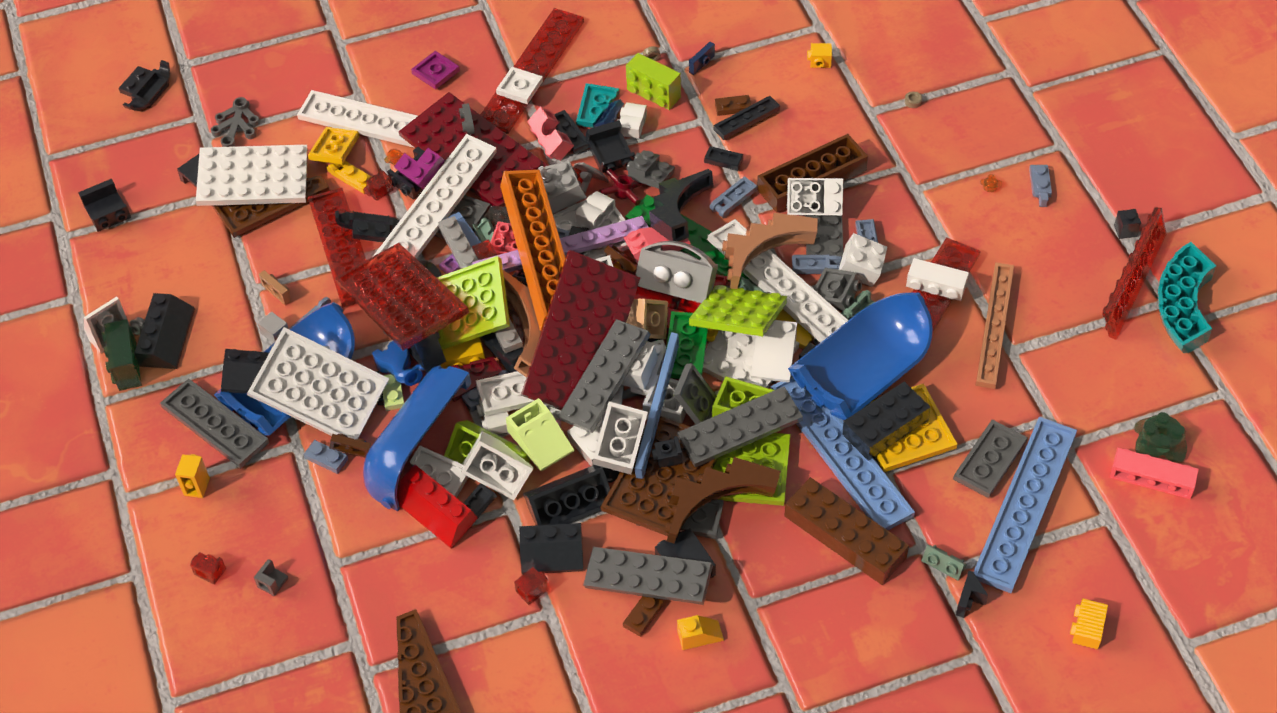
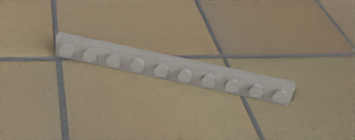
M455 216L439 221L438 227L460 269L472 265V262L478 261ZM510 318V327L494 332L505 353L523 347L522 341Z

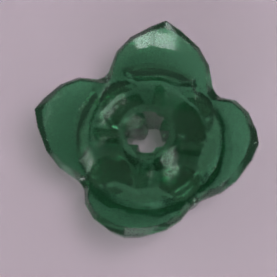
M1160 412L1158 415L1136 422L1134 430L1139 434L1135 446L1136 453L1148 454L1155 458L1164 455L1172 462L1184 461L1187 453L1186 431L1176 419L1165 412Z

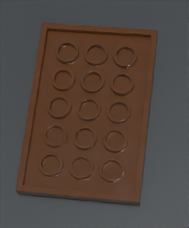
M660 416L652 449H655L654 443L674 439L675 436H678L677 432L687 429L689 426ZM643 431L632 473L620 472L601 505V511L668 536L665 533L668 521L672 522L674 517L670 515L673 506L669 504L671 496L667 495L670 484H675L677 477L697 483L699 473L703 474L705 467L713 469L718 458L695 468L679 440L682 451V464L659 468L658 461L653 460L651 451L644 478H636L635 465L644 435Z

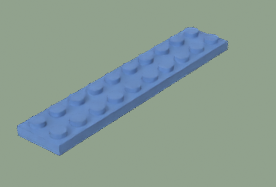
M790 376V383L778 382L771 386L772 390L785 386L803 416V421L796 423L866 516L886 530H890L914 517L915 511L875 460L872 458L868 461L842 435V419L831 415V410L825 406L820 408L810 399L812 395L805 387L801 389L793 376Z
M1042 417L1038 418L974 569V574L980 582L1012 593L1076 436V429Z

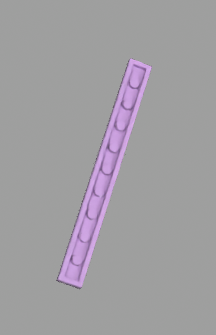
M640 216L560 238L566 257L569 250L581 253L607 246L610 243L614 244L625 241L624 237L630 232L649 227L644 218ZM518 250L497 255L502 259L503 270L507 273L523 269ZM489 257V258H486V259H482V260H478V261L472 262V265H473V264H476V263H479V262H482V261H484V260L493 258V257Z

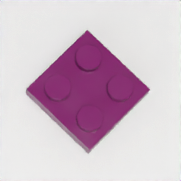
M434 51L413 67L411 71L414 76L436 90L457 74L460 68L448 58Z

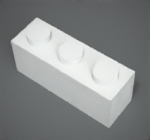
M914 258L908 272L906 287L961 301L967 285L969 272Z

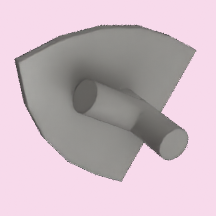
M575 163L573 166L575 172L579 173L583 180L581 185L584 193L587 191L591 178L609 182L603 173L586 163Z

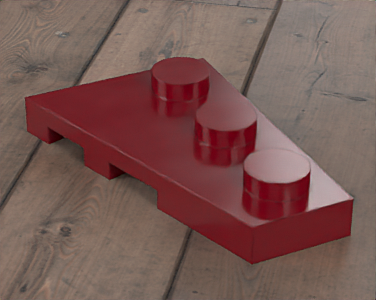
M494 357L471 361L470 364L462 366H451L469 372L471 380L469 388L467 390L459 388L452 400L455 402L462 398V395L476 388V380L498 376L503 371Z

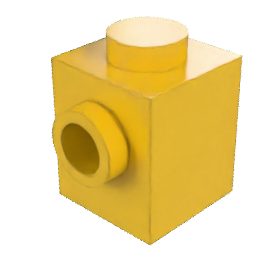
M811 43V50H807V61H810V68H831L832 43Z

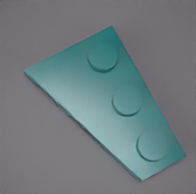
M586 83L576 125L594 128V125L605 109L618 96L620 88Z

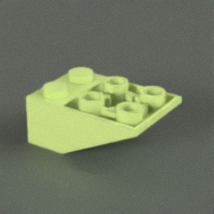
M539 398L506 417L507 431L540 471L574 452L573 447L555 418Z

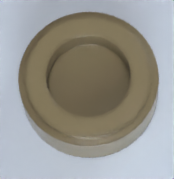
M655 46L648 47L643 51V56L654 61L658 60L661 56L659 48Z
M914 91L905 95V105L909 108L920 107L922 95Z

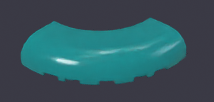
M1192 242L1179 249L1174 257L1168 261L1161 275L1158 287V308L1162 323L1172 341L1183 353H1189L1207 343L1213 329L1204 319L1201 311L1198 310L1197 294L1206 283L1212 280L1216 265Z

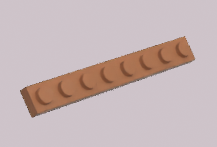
M995 262L976 386L992 389L996 387L1014 265Z

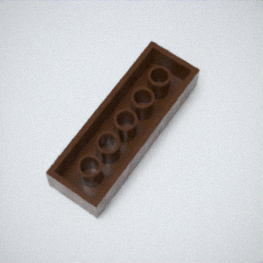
M846 134L758 175L757 190L773 210L778 213L787 208L788 178H838L845 181L867 171L868 155L849 134Z
M811 477L785 503L784 517L881 585L889 579L907 558L909 550L907 543Z

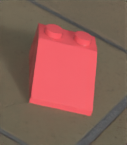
M652 227L640 228L624 237L637 263L642 248L657 242L669 241ZM688 238L679 241V242H684V243H687V244H691L690 241L688 240ZM676 245L661 246L662 250L680 251L684 248Z

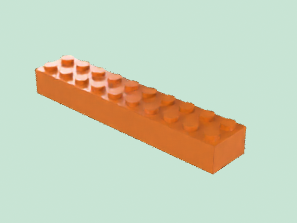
M540 170L504 171L500 187L540 331H542L565 262V255Z

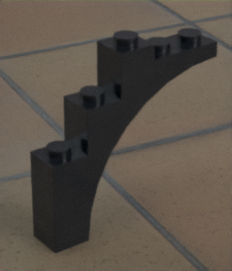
M706 169L679 180L672 178L659 183L660 195L654 197L655 209L649 211L651 227L669 241L679 242L689 238L688 222L680 213L692 198L714 187L712 171Z

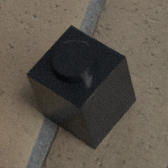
M1137 210L1118 211L1114 226L1119 239L1137 237L1141 225Z

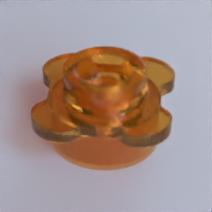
M391 149L387 152V157L384 160L386 163H391L395 166L404 153H401L398 149Z
M989 174L987 178L981 179L980 184L983 185L985 191L995 192L998 187L1002 186V181L997 180L995 175Z

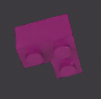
M427 148L418 161L404 153L394 168L424 190L445 163V160Z

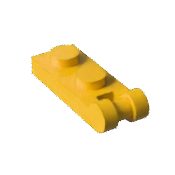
M346 161L343 164L334 163L327 166V170L331 175L363 194L376 184L375 178Z

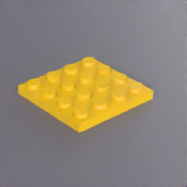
M924 383L911 388L931 407L929 420L875 456L883 472L957 449L958 444Z

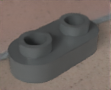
M469 103L462 104L459 112L460 118H464V122H462L463 132L473 135L475 132Z

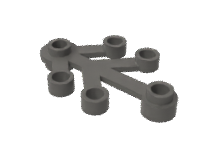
M244 97L236 98L231 108L215 115L216 123L219 125L211 127L212 136L219 137L222 135V130L230 127L228 135L223 136L220 140L222 147L236 146L234 138L238 126L244 131L247 139H253L256 136L255 130L250 128L241 118L242 114H244L252 127L260 124L259 117L249 110V101ZM234 114V117L226 120V117Z

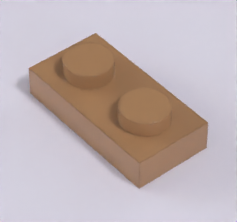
M265 270L258 274L262 286L285 306L291 302L290 290L285 284L281 285L273 274L269 275Z

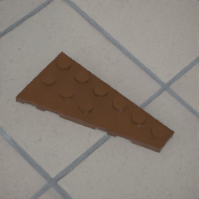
M321 175L307 178L305 203L330 191L329 186ZM305 203L211 206L235 238Z
M414 609L397 616L400 713H461L417 610Z

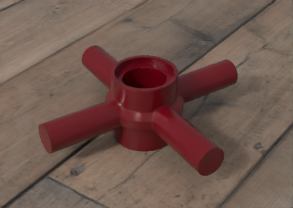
M612 169L607 170L606 174L614 181V186L600 189L599 192L604 195L614 193L617 198H629L636 206L639 205L641 200L633 193V188L646 184L633 181L627 175L618 176Z

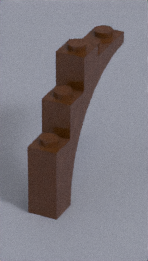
M734 457L732 464H727L725 473L705 467L704 473H699L697 483L677 477L675 484H670L667 494L671 496L669 504L673 505L670 515L674 516L672 522L668 521L666 526L667 542L675 543L678 533L687 519L699 508L713 500L735 494H759L773 497L781 471Z

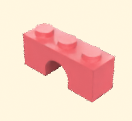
M540 106L527 121L531 127L530 130L537 136L539 144L546 150V155L551 159L555 158L561 161L574 145L567 134L555 129L559 122L553 112Z

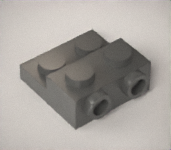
M643 150L641 153H636L634 161H629L627 171L628 176L634 181L659 189V183L668 180L674 174L675 166L669 165L666 162H660V155Z
M825 268L814 290L836 310L844 311L855 302L854 296L857 291H861L862 281L857 272Z

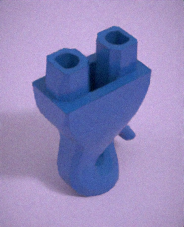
M394 340L389 343L388 349L384 351L377 349L372 352L377 370L381 373L393 374L398 382L405 383L408 386L415 385L421 380L424 369L420 365L409 369L411 356L408 347L403 341L398 343Z

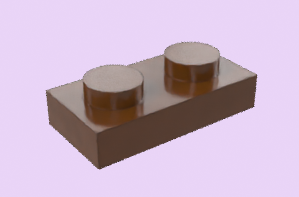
M749 95L715 99L717 116L736 114L751 106Z
M612 243L605 248L606 256L610 255L611 261L619 262L623 270L628 273L637 271L638 263Z
M332 433L329 449L366 458L371 443L364 439H352L344 434Z
M642 596L624 620L623 627L641 637L664 606L663 601L658 598Z

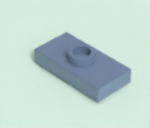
M874 219L855 220L857 235L878 243Z

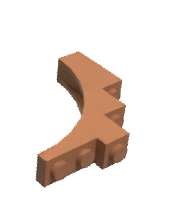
M774 213L772 220L769 219L768 225L751 223L750 230H746L745 235L728 233L727 240H723L722 251L725 252L724 259L729 260L728 266H731L727 275V280H730V288L738 289L743 270L751 260L761 253L782 245L814 244L817 235L818 218Z
M503 270L506 298L517 312L524 332V349L514 369L527 377L541 331L529 288Z

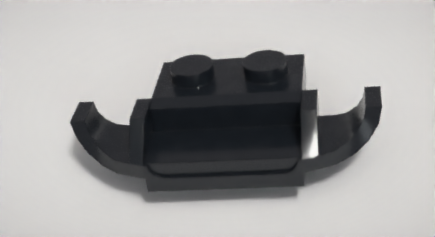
M161 60L159 70L153 69L152 71L137 66L119 87L120 93L132 98L129 104L124 102V108L140 111L146 107L150 108L169 86V62Z
M335 211L336 223L343 228L352 229V239L384 242L400 221L389 215L384 216L354 211L339 213V211Z

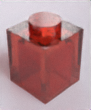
M532 567L514 581L515 591L530 605L548 591V579L542 571L538 572Z

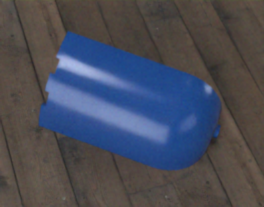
M899 293L874 302L853 316L788 368L789 372L801 389L805 387L812 395L810 399L820 408L825 406L831 410V415L846 420L863 409L918 364L927 353L932 340L933 327L924 298L920 293Z
M334 302L318 308L289 329L322 346H330V350L348 359H351L353 356L355 338L352 326L343 314V309ZM275 342L270 347H268L264 352L270 353L272 346H274ZM220 389L214 394L223 405L232 412L235 411L244 421L256 427L257 431L266 436L271 435L291 417L244 393L221 392Z
M441 366L432 368L369 449L363 466L364 484L369 494L385 508L399 511L397 486L407 459L459 388L466 390L471 385L469 372L448 366L447 369H442Z

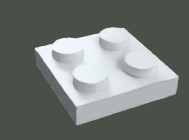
M511 67L497 87L496 93L497 95L528 104L542 84L543 76Z

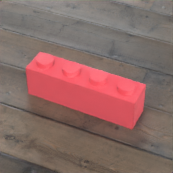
M1117 448L1109 478L1191 499L1199 469L1190 465H1182L1170 460L1155 458L1148 454L1132 452L1129 449Z

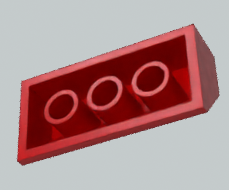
M414 464L401 479L397 491L399 506L451 549L478 519L470 508L417 465Z

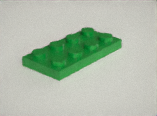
M671 311L667 346L672 332L679 335V347L670 378L680 379L686 364H693L701 376L703 375L708 328L690 326L689 318L693 313Z

